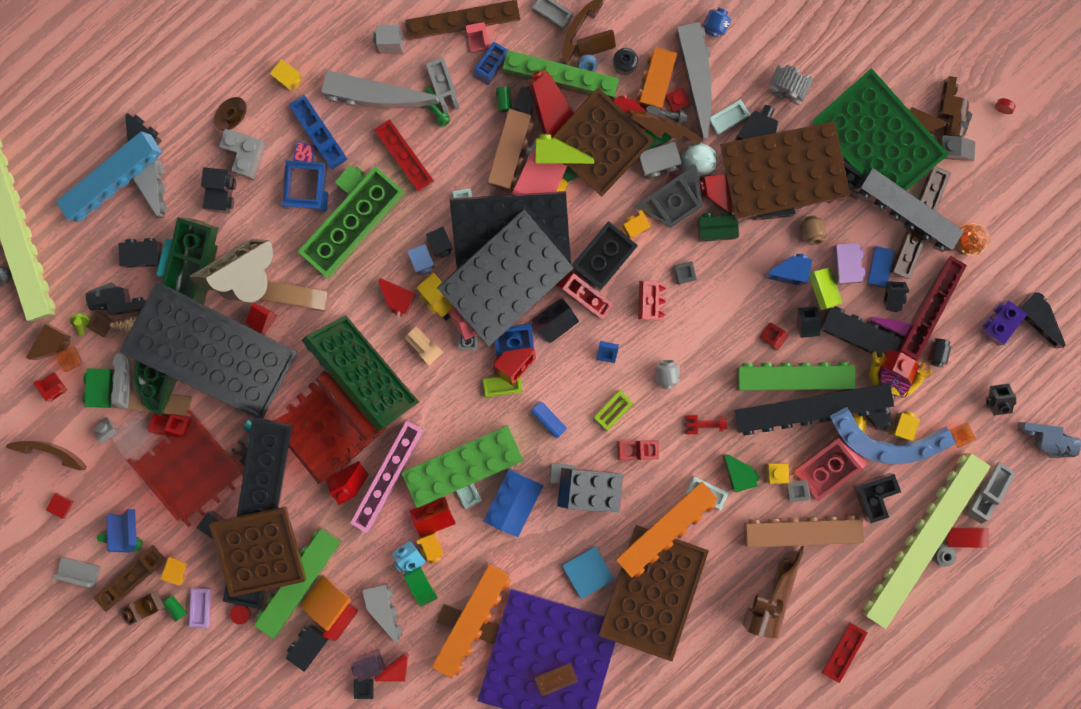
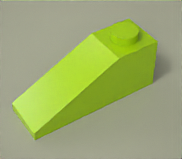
M540 134L539 138H535V163L594 164L593 157L556 138H551L550 134Z

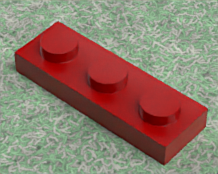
M849 622L821 673L840 683L868 632Z

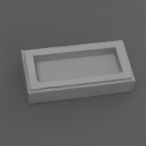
M536 0L531 7L533 11L562 30L573 16V12L555 0Z

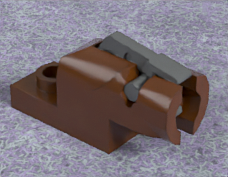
M949 76L944 80L937 117L944 118V121L947 122L944 127V136L964 137L973 114L968 110V99L954 96L958 91L957 77Z

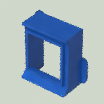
M286 160L283 202L281 206L285 209H289V207L309 208L325 212L328 207V192L325 191L327 166L324 163ZM293 168L318 170L316 200L290 198Z

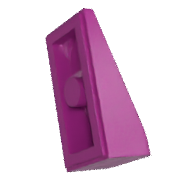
M876 317L867 319L868 323H874L885 331L894 332L900 338L907 335L911 323Z

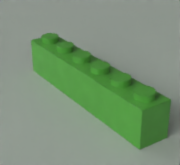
M507 50L503 74L529 80L536 71L545 70L549 72L558 88L590 96L599 87L614 101L619 78Z
M820 362L818 366H811V363H799V366H792V363H780V367H772V363H761V367H753V363H742V367H737V390L856 389L855 366H849V362H837L838 366H830V362Z
M325 528L320 529V531L316 530L310 538L312 542L309 547L305 546L300 552L306 581L278 587L279 590L276 595L272 593L266 602L268 606L265 611L261 609L255 617L257 622L254 626L272 639L281 631L342 542L341 539Z

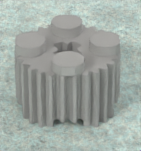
M777 65L769 82L768 89L773 91L772 95L779 99L785 97L791 103L800 105L809 90L813 78L809 75L806 77L802 76L796 67L786 65L785 68H782L781 65Z

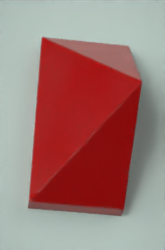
M406 651L376 674L374 677L375 681L405 682L409 658L408 652Z

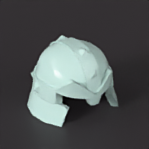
M702 142L698 145L692 144L682 152L680 168L684 172L696 164L700 181V177L711 176V171L715 169L717 164V153Z

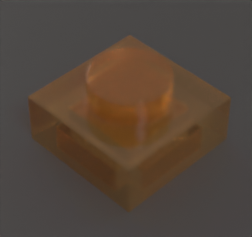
M74 346L56 354L64 372H68L83 364Z
M964 422L949 430L957 448L976 440L968 422Z

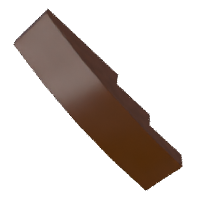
M629 109L626 111V114L631 119L659 138L666 132L678 141L683 136H686L698 145L702 140L693 130L664 116Z

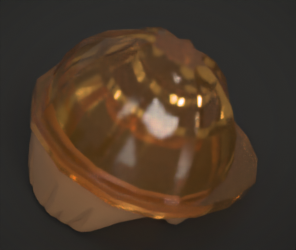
M968 223L961 226L964 232L957 242L955 249L963 255L976 256L982 253L990 243L988 230L980 223Z

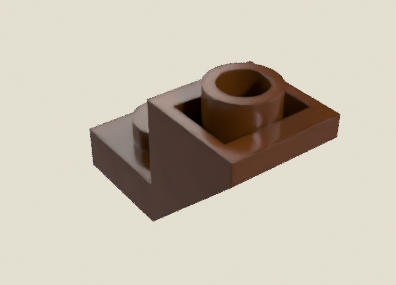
M156 590L122 607L121 611L123 619L130 626L165 607Z

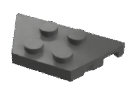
M693 165L634 207L647 213L655 220L661 221L664 225L670 228L703 206L697 165Z

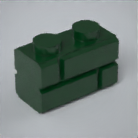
M721 212V216H713V213L701 214L702 217L697 219L699 242L739 238L738 220H735L732 212Z

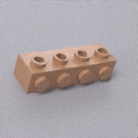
M509 109L488 179L489 186L511 191V187L516 186L518 176H515L516 170L521 169L523 162L521 153L522 150L526 151L529 140L526 139L528 132L531 133L534 124L531 121V115Z

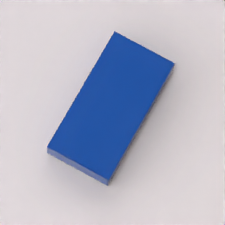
M878 246L874 248L867 284L886 287L895 250Z

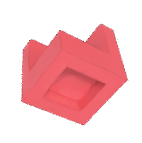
M485 22L467 25L466 30L471 52L488 50L489 43Z

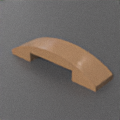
M268 282L267 290L259 300L325 310L328 291Z

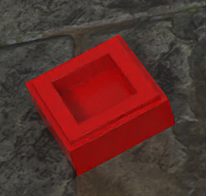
M54 493L46 511L65 519L74 501Z

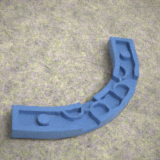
M847 407L830 416L837 431L851 449L865 458L880 463H912L936 455L956 444L947 426L922 439L905 443V445H894V443L877 442L871 439L870 436L858 427Z

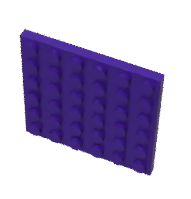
M511 588L477 701L502 709H596L616 643L615 641L598 636L604 616Z

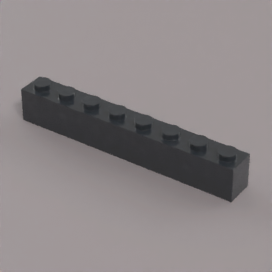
M888 383L736 409L735 416L738 432H742L743 436L755 434L754 430L762 429L763 433L774 431L773 427L781 426V429L793 428L792 424L800 423L801 426L811 425L812 420L819 419L820 423L832 421L830 418L832 414L845 407L849 409L851 414L858 413L859 416L870 415L871 410L878 409V413L890 411V407L895 406L891 385Z

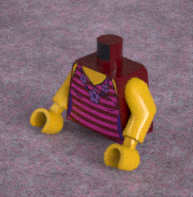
M873 352L872 357L874 361H872L869 376L872 386L890 383L893 401H895V397L905 398L911 395L921 385L925 377L930 376L932 371L931 366L928 370H923L925 363H921L919 367L920 372L916 373L912 384L880 368L885 355L882 352V356L877 358V353Z

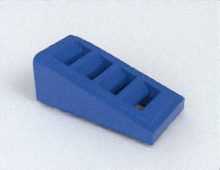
M493 42L474 68L473 76L489 85L505 61L508 49ZM493 51H496L502 56L499 57L498 55L494 54ZM489 57H491L492 59L496 60L497 63H495L494 61L490 60ZM485 63H486L487 65H489L490 67H492L493 69H490V68H488L487 66H485Z

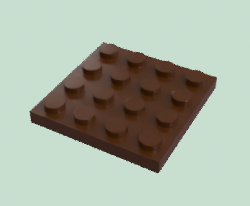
M599 87L594 90L552 137L593 157L594 164H565L601 197L654 142V139Z
M286 506L214 521L209 524L230 597L306 581L305 571Z

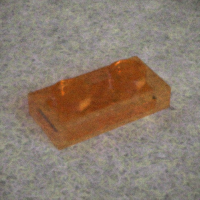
M571 662L535 677L542 696L578 682Z

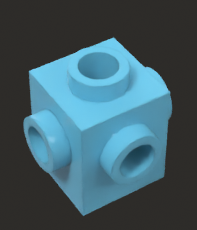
M411 540L392 553L396 560L393 564L399 572L402 570L405 573L410 572L426 562Z

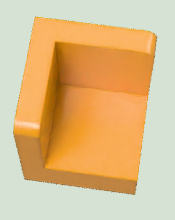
M176 556L168 557L161 580L179 586L184 584L186 578L184 572L187 563L177 560Z

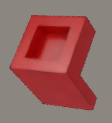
M54 372L41 381L36 380L33 382L45 401H54L68 391Z

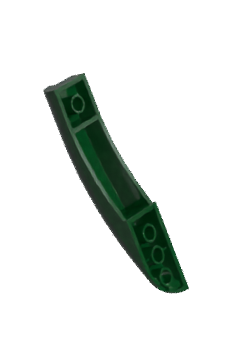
M177 217L170 253L161 284L204 305L208 290L194 285L189 276L215 261L218 245H215L219 227L196 219ZM135 360L133 370L135 390L139 392L143 400L141 402L150 411L162 415L177 379Z

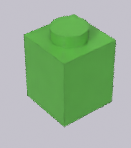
M349 165L335 183L349 195L364 179L363 175L365 173L357 166L353 168Z

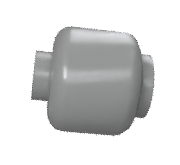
M661 360L655 366V382L662 385L663 389H672L673 385L679 383L680 366L674 360Z

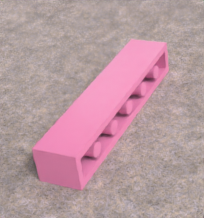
M410 421L405 422L350 523L351 525L366 533L371 530L401 472L425 431L423 428Z

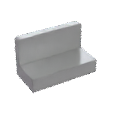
M61 557L58 572L54 573L52 578L85 587H92L97 583L101 566Z

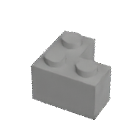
M225 129L219 147L223 151L236 155L232 172L236 175L255 180L266 144L260 139Z

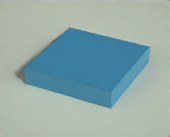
M596 546L562 565L581 599L615 580Z

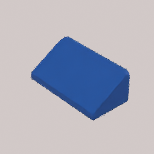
M539 402L531 410L556 438H559L567 429L543 402Z

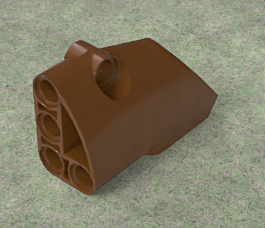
M804 546L799 548L795 560L785 558L780 561L773 582L774 592L771 598L757 594L753 607L747 608L742 625L749 633L761 637L778 638ZM792 563L793 567L788 572H785V565Z

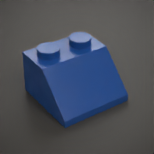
M796 254V256L790 257L764 274V278L802 286L808 283L812 259H807L808 256L804 254Z

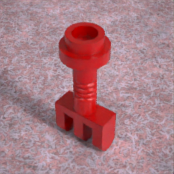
M684 415V419H692V423H685V427H692V430H686L685 434H698V428H719V432L727 430V418H723V416H719V420L698 421V415Z

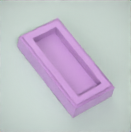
M190 588L189 627H209L211 588Z

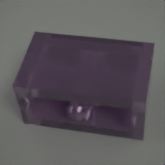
M380 649L357 656L353 666H351L353 676L357 677L359 682L380 675L385 669Z

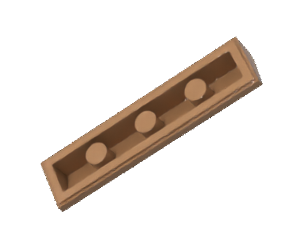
M130 390L127 409L152 412L141 402L143 400L139 392ZM171 395L163 413L190 416L192 397ZM111 404V408H118Z

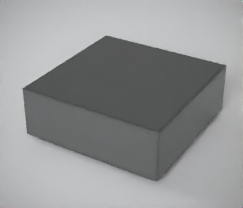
M693 261L673 266L678 285L697 280Z

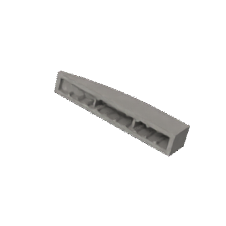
M700 22L677 27L676 36L700 137L702 138L701 141H705L708 137L712 100L711 74L708 59L710 57L709 46H705L704 42L706 38L705 29L700 26Z
M328 70L326 71L321 91L327 100L332 102L341 100L349 106L359 104L380 108H408L439 104L440 101L437 95Z

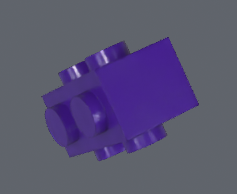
M1009 300L999 302L994 307V314L991 318H986L981 325L983 328L980 332L998 346L1005 345L1027 315V313Z

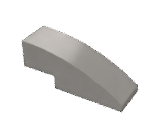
M998 462L975 494L965 514L980 524L988 521L995 506L1000 504L1016 472Z

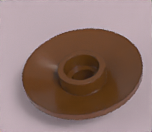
M232 97L223 102L215 113V126L224 131L225 129L231 130L239 125L247 111L246 102L240 97Z

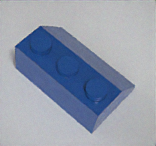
M509 468L483 522L519 537L544 485Z

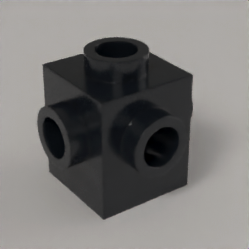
M1010 384L990 386L989 395L986 397L987 408L991 409L993 416L1013 413L1014 405H1016V396Z

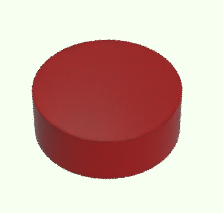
M1000 98L997 100L995 108L1001 113L1013 114L1016 105L1009 99Z
M236 605L230 612L231 620L239 625L246 623L251 616L250 609L242 605Z

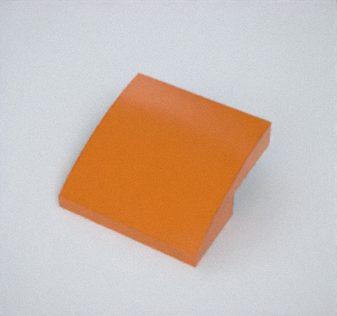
M322 575L300 607L321 627L329 631L351 599L328 577Z

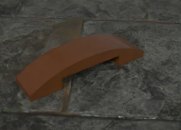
M592 0L573 20L565 37L562 64L567 65L573 56L576 46L571 43L586 17L589 15L595 19L604 4V0Z
M19 441L9 443L6 446L8 449L21 453H31L34 448L63 457L61 465L79 471L86 470L87 467L75 454L52 443Z
M152 545L138 560L93 598L107 612L153 573L166 558Z

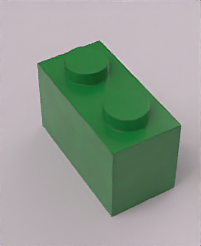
M86 369V373L83 376L86 388L82 397L85 407L111 408L112 377L115 370Z

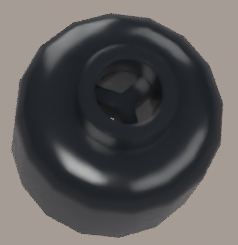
M621 48L615 53L613 67L619 74L629 75L637 67L638 56L632 49Z

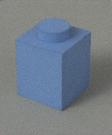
M426 244L408 251L417 274L426 275L432 272V268L435 266Z

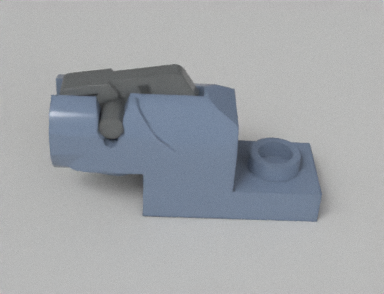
M1019 422L1018 430H1024L1026 435L1036 436V448L1046 452L1049 458L1076 457L1080 454V438L1064 434V427Z

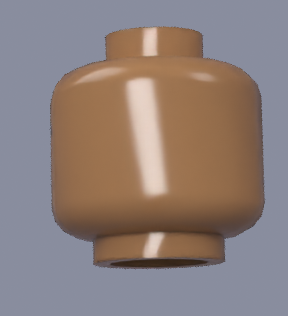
M815 215L806 217L805 221L800 224L802 239L809 245H818L827 236L824 220L817 218Z

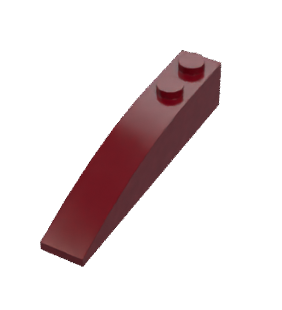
M949 256L911 320L908 333L901 339L897 352H901L918 361L967 266L966 264Z

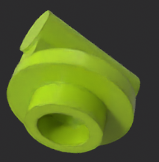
M83 313L72 315L70 323L75 326L79 336L84 335V327L89 324L90 318Z

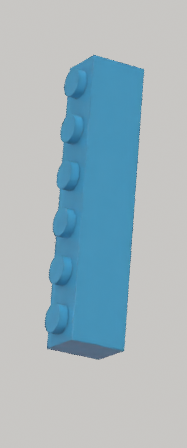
M140 132L57 200L56 203L67 220L81 222L87 218L90 212L98 209L106 199L113 197L118 189L126 186L129 180L141 174L146 166L157 161L163 152L152 135Z

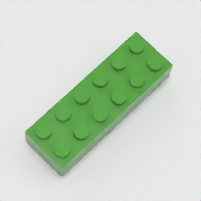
M375 166L300 248L298 253L326 278L331 279L405 197V192Z
M505 426L401 473L416 508L524 460L509 426Z

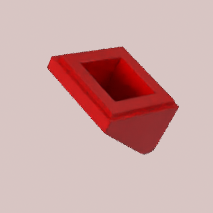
M770 322L759 338L778 351L788 338V334Z

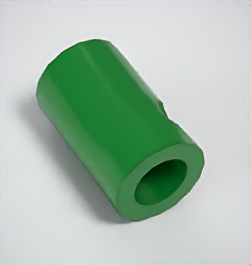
M508 86L497 87L498 112H508L509 109H512L510 88Z
M174 595L163 602L165 610L175 622L187 614Z

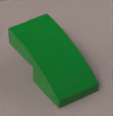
M421 566L403 574L420 607L438 599Z

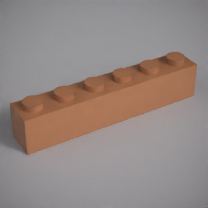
M845 515V519H838V516H826V520H818V517H807V520L799 521V517H789L787 521H780V518H768V522H761V519H749V523H744L745 546L774 547L864 543L863 520L857 518V515Z

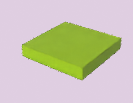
M831 267L809 274L820 310L843 303Z

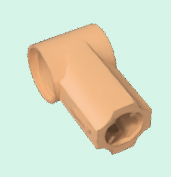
M418 327L412 329L405 337L429 366L443 353Z

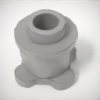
M941 544L932 559L937 560L939 566L947 567L953 565L956 561V553L945 544Z

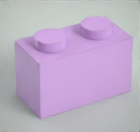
M860 243L835 245L833 247L836 284L862 282L863 278H865V269L861 265L863 248H860Z

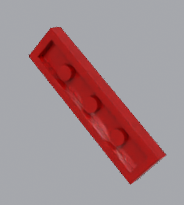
M390 119L375 129L379 138L418 192H421L434 182Z

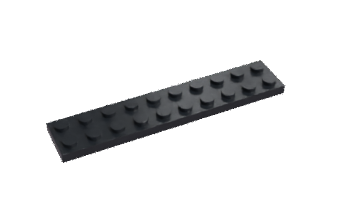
M253 417L237 517L279 508L292 424ZM225 585L223 602L261 609L265 590L230 597L227 585Z

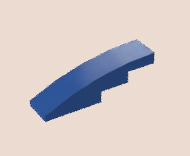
M305 95L289 104L332 170L348 160Z

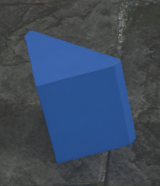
M516 325L508 328L494 341L496 356H501L505 351L534 349L532 325Z

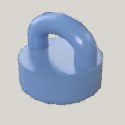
M583 55L578 60V68L595 72L597 60L592 55Z

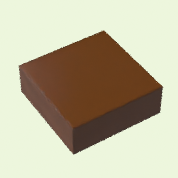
M96 311L87 328L105 337L110 329L109 324L114 322V320Z

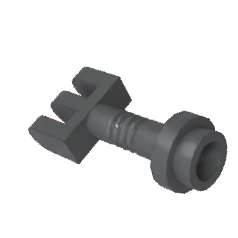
M648 106L645 109L646 112L664 116L684 125L687 120V113H684L682 110L679 113L660 110L659 107Z

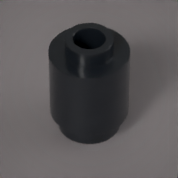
M935 338V341L932 342L928 361L932 362V366L942 368L943 365L948 364L951 351L950 341Z

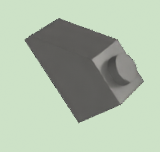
M944 135L937 139V142L949 154L944 159L975 160V141L960 136Z

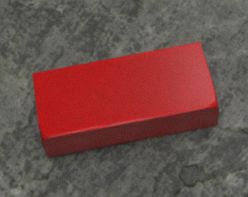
M349 603L329 631H324L323 637L337 641L358 613V609Z

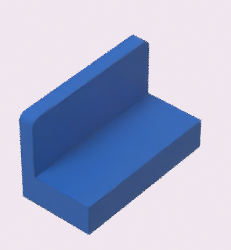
M127 509L123 515L108 514L106 516L108 552L130 553L137 546L135 509Z

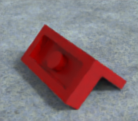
M446 497L410 510L413 525L421 538L456 524Z

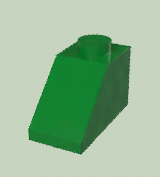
M729 454L722 455L733 492L737 493L758 486L759 476L756 470L753 471L751 466Z

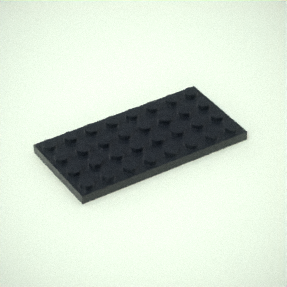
M157 281L119 350L120 353L243 412L262 419L298 353Z

